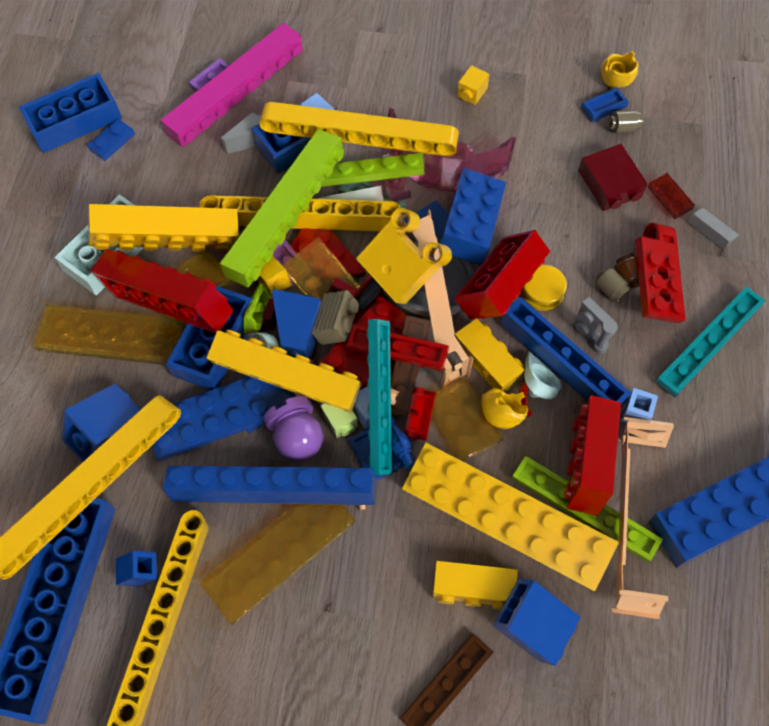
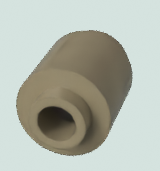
M636 110L614 111L608 119L609 129H612L613 133L635 132L637 129H641L643 124L641 112H636Z
M613 268L609 270L603 269L596 277L598 280L596 286L617 303L621 302L631 292V289L628 287L629 283Z

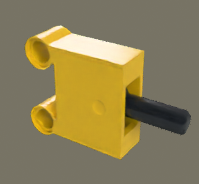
M398 208L393 211L390 221L356 258L374 278L356 297L361 310L366 309L383 289L396 303L406 304L441 266H445L450 262L452 252L448 246L431 242L425 245L423 252H421L407 237L406 232H414L420 225V217L414 211L405 208ZM408 215V222L404 226L403 218ZM439 248L441 254L439 259L435 260L434 252Z

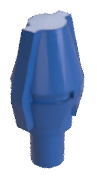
M397 426L393 427L391 430L392 451L400 460H403L406 469H411L415 464L412 458L411 442Z

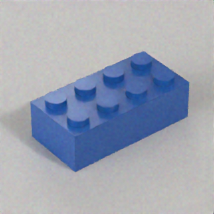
M99 72L19 106L43 153L109 125L117 119H122L116 101Z
M463 168L440 244L450 248L452 256L478 265L483 263L490 248L506 186L505 181Z
M217 286L216 290L228 299L227 303L234 310L221 329V332L226 333L227 329L239 333L241 335L240 338L243 339V335H245L244 315L253 298ZM187 324L166 363L171 375L208 390L218 388L228 368L214 364L206 359L216 334Z

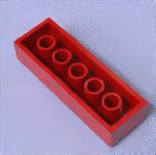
M106 249L90 271L116 298L215 334L217 330L221 331L234 311L227 303L228 299L216 290L217 286L207 278H203V280L198 279L191 273L185 272L183 274L169 266L164 268L154 261L149 263L135 255L130 257L120 250L115 252Z

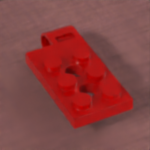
M653 222L649 223L643 231V236L635 239L642 317L679 324L686 321L676 231L670 226Z

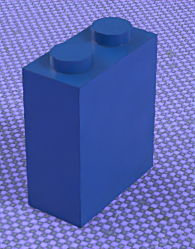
M519 578L493 627L539 662L556 666L562 658L564 649L570 637L574 634L576 625L581 617L536 581Z

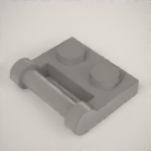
M590 297L582 302L574 325L581 335L586 336L594 344V351L598 354H603L607 351L610 337L616 333L618 325Z

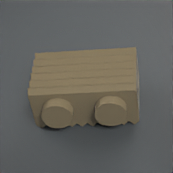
M341 290V292L337 291V293L333 292V294L325 293L312 334L322 345L348 341L347 337H349L353 327L352 322H354L355 314L359 309L357 300L349 291L345 290L344 292Z

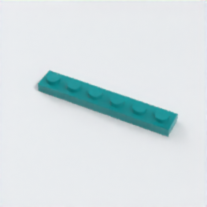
M746 286L659 376L656 382L672 396L676 397L765 303V300Z
M371 319L368 320L367 338L369 340V353L367 355L369 379L367 387L369 390L368 415L370 417V430L368 432L370 456L368 465L370 468H373L375 475L392 474L390 322Z

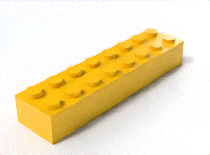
M425 443L402 487V490L593 591L596 590L619 544L618 541L428 443Z

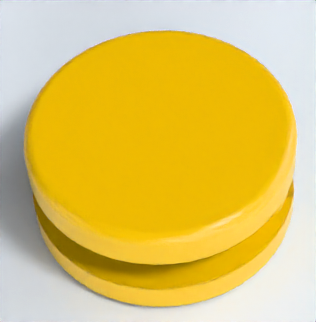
M540 266L533 274L532 280L522 288V298L535 310L548 311L556 308L562 302L566 292L567 282L565 276L553 266Z

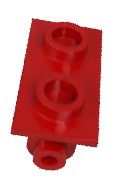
M415 387L414 391H411L410 412L408 413L406 427L403 429L409 439L427 440L436 392L424 391L425 389Z

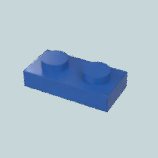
M117 119L87 146L92 153L106 161L135 135L133 128Z

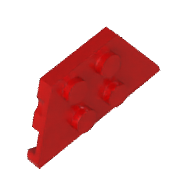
M302 228L291 245V248L309 268V276L311 278L315 277L319 284L334 280L337 277L345 280V277L357 275L358 277H363L366 275L362 266L332 230Z

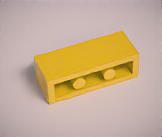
M476 318L455 333L454 336L468 358L472 356V366L492 388L497 387L506 392L522 380L525 371L523 364L518 358H513L509 354L506 345L500 340L497 341L486 324H482Z
M436 561L433 598L438 599V603L451 605L454 604V601L465 602V606L478 608L481 607V604L492 605V609L502 610L517 582L518 570Z

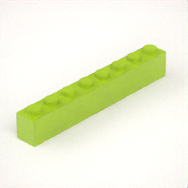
M321 129L315 132L221 261L220 266L224 277L248 288L253 281L258 279L261 269L266 263L270 262L278 245L284 242L287 232L296 225L299 215L308 208L311 198L320 191L323 181L331 175L335 164L343 158L344 149L341 137Z

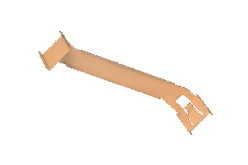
M428 210V216L420 219V225L416 231L405 233L408 238H416L421 252H423V248L428 243H438L430 210ZM439 248L434 252L435 260L440 257ZM441 266L424 284L434 342L449 345L448 354L455 351L462 360V364L455 365V369L452 370L450 362L446 359L441 388L444 391L445 386L465 375L469 378L473 358L472 356L468 358L454 336L455 332Z
M624 417V420L628 421L625 426L626 435H622V438L618 437V441H621L622 471L616 585L617 609L612 608V612L660 619V613L666 601H668V596L623 590V565H626L630 449H628V443L666 448L674 425L667 422ZM638 429H644V430H659V431H666V432H653V433H648V432H645V431H642V430H638Z

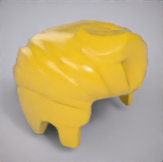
M633 51L625 55L611 53L603 61L600 73L603 82L611 88H624L635 80L639 67L638 62L634 58L635 53Z
M494 387L482 394L481 406L486 420L492 426L501 429H510L519 425L526 418L528 406L521 404V400L525 397L524 393L506 394L499 388Z

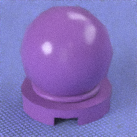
M296 396L286 399L287 404L277 410L275 406L271 407L265 413L263 419L267 429L274 431L275 446L285 458L292 461H306L319 452L324 440V434L320 422L315 416L311 415L313 412L311 402L305 396Z

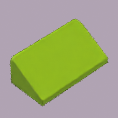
M259 283L244 315V334L259 333L264 322L262 317L268 299L272 298L263 283Z

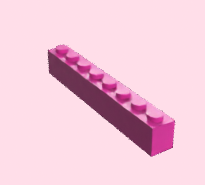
M282 23L162 118L161 123L165 134L182 148L189 142H192L202 131L208 129L212 123L224 116L228 110L239 104L244 97L255 91L260 84L268 80L295 56H298L303 50L301 35L285 23Z

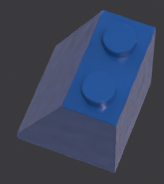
M273 289L272 296L281 348L287 351L286 355L295 358L296 354L309 358L310 361L313 360L318 340L312 334L321 307V299Z
M113 384L64 410L62 441L83 463L142 408L130 399L126 391Z

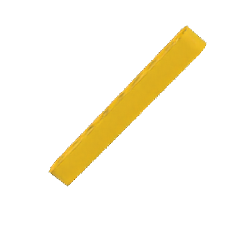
M267 102L264 104L259 122L261 129L270 133L312 138L315 132L321 129L341 137L344 143L441 156H452L456 153L459 136L457 128L450 125L277 102Z
M210 195L201 199L200 208L237 209L238 227H247L268 197ZM311 199L308 208L299 215L293 229L309 228L380 232L390 221L393 211L400 208V206L393 201Z
M159 395L153 398L0 537V578L5 580L16 574L178 421L181 410L163 396Z
M196 510L187 511L180 519L107 726L142 725L208 532L207 521ZM200 520L198 528L189 530L191 522ZM191 545V551L187 555H180L182 547ZM177 570H182L181 578L178 581L172 582V574ZM168 596H173L171 606L162 608V601ZM163 622V631L159 635L154 636L152 632L153 627L157 623ZM152 649L154 657L152 661L145 664L143 662V655L146 651ZM142 677L144 679V686L140 691L135 692L133 683L137 678ZM128 706H132L134 715L129 721H125L123 712Z

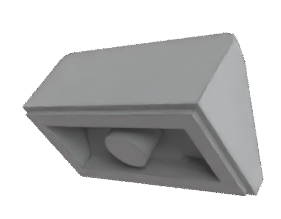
M704 208L696 211L688 222L723 250L739 236V234Z

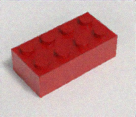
M536 230L503 237L454 300L470 320L503 316L509 310L508 307L513 300L519 297L525 284L532 280L535 271L544 264V259L550 253L549 248Z
M380 297L356 324L368 327V320L380 319L390 322V332L402 334L406 314ZM348 341L337 343L320 363L333 367V372L342 375L345 371L358 376L357 380L362 385L361 389L367 387L369 379L368 354L347 349ZM390 359V367L395 362V360Z
M590 395L586 404L581 405L579 416L574 417L572 431L575 432V437L572 438L569 447V453H573L572 460L568 463L566 472L570 476V481L566 484L564 490V498L567 499L566 509L598 516L613 495L621 402Z

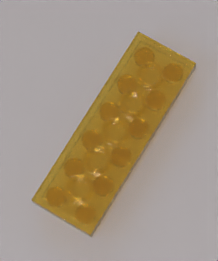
M46 305L34 348L36 351L166 365L187 323L174 318Z
M295 504L203 578L199 584L229 623L234 625L356 523V519L344 505Z

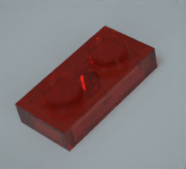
M668 173L649 182L647 188L674 219L693 210L695 204Z

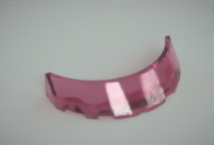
M389 108L388 117L396 118L394 109ZM511 137L500 146L477 154L441 156L423 153L425 175L410 176V180L427 188L455 192L463 168L493 178H497L500 175L503 176L509 170L516 138ZM386 148L390 156L418 153Z

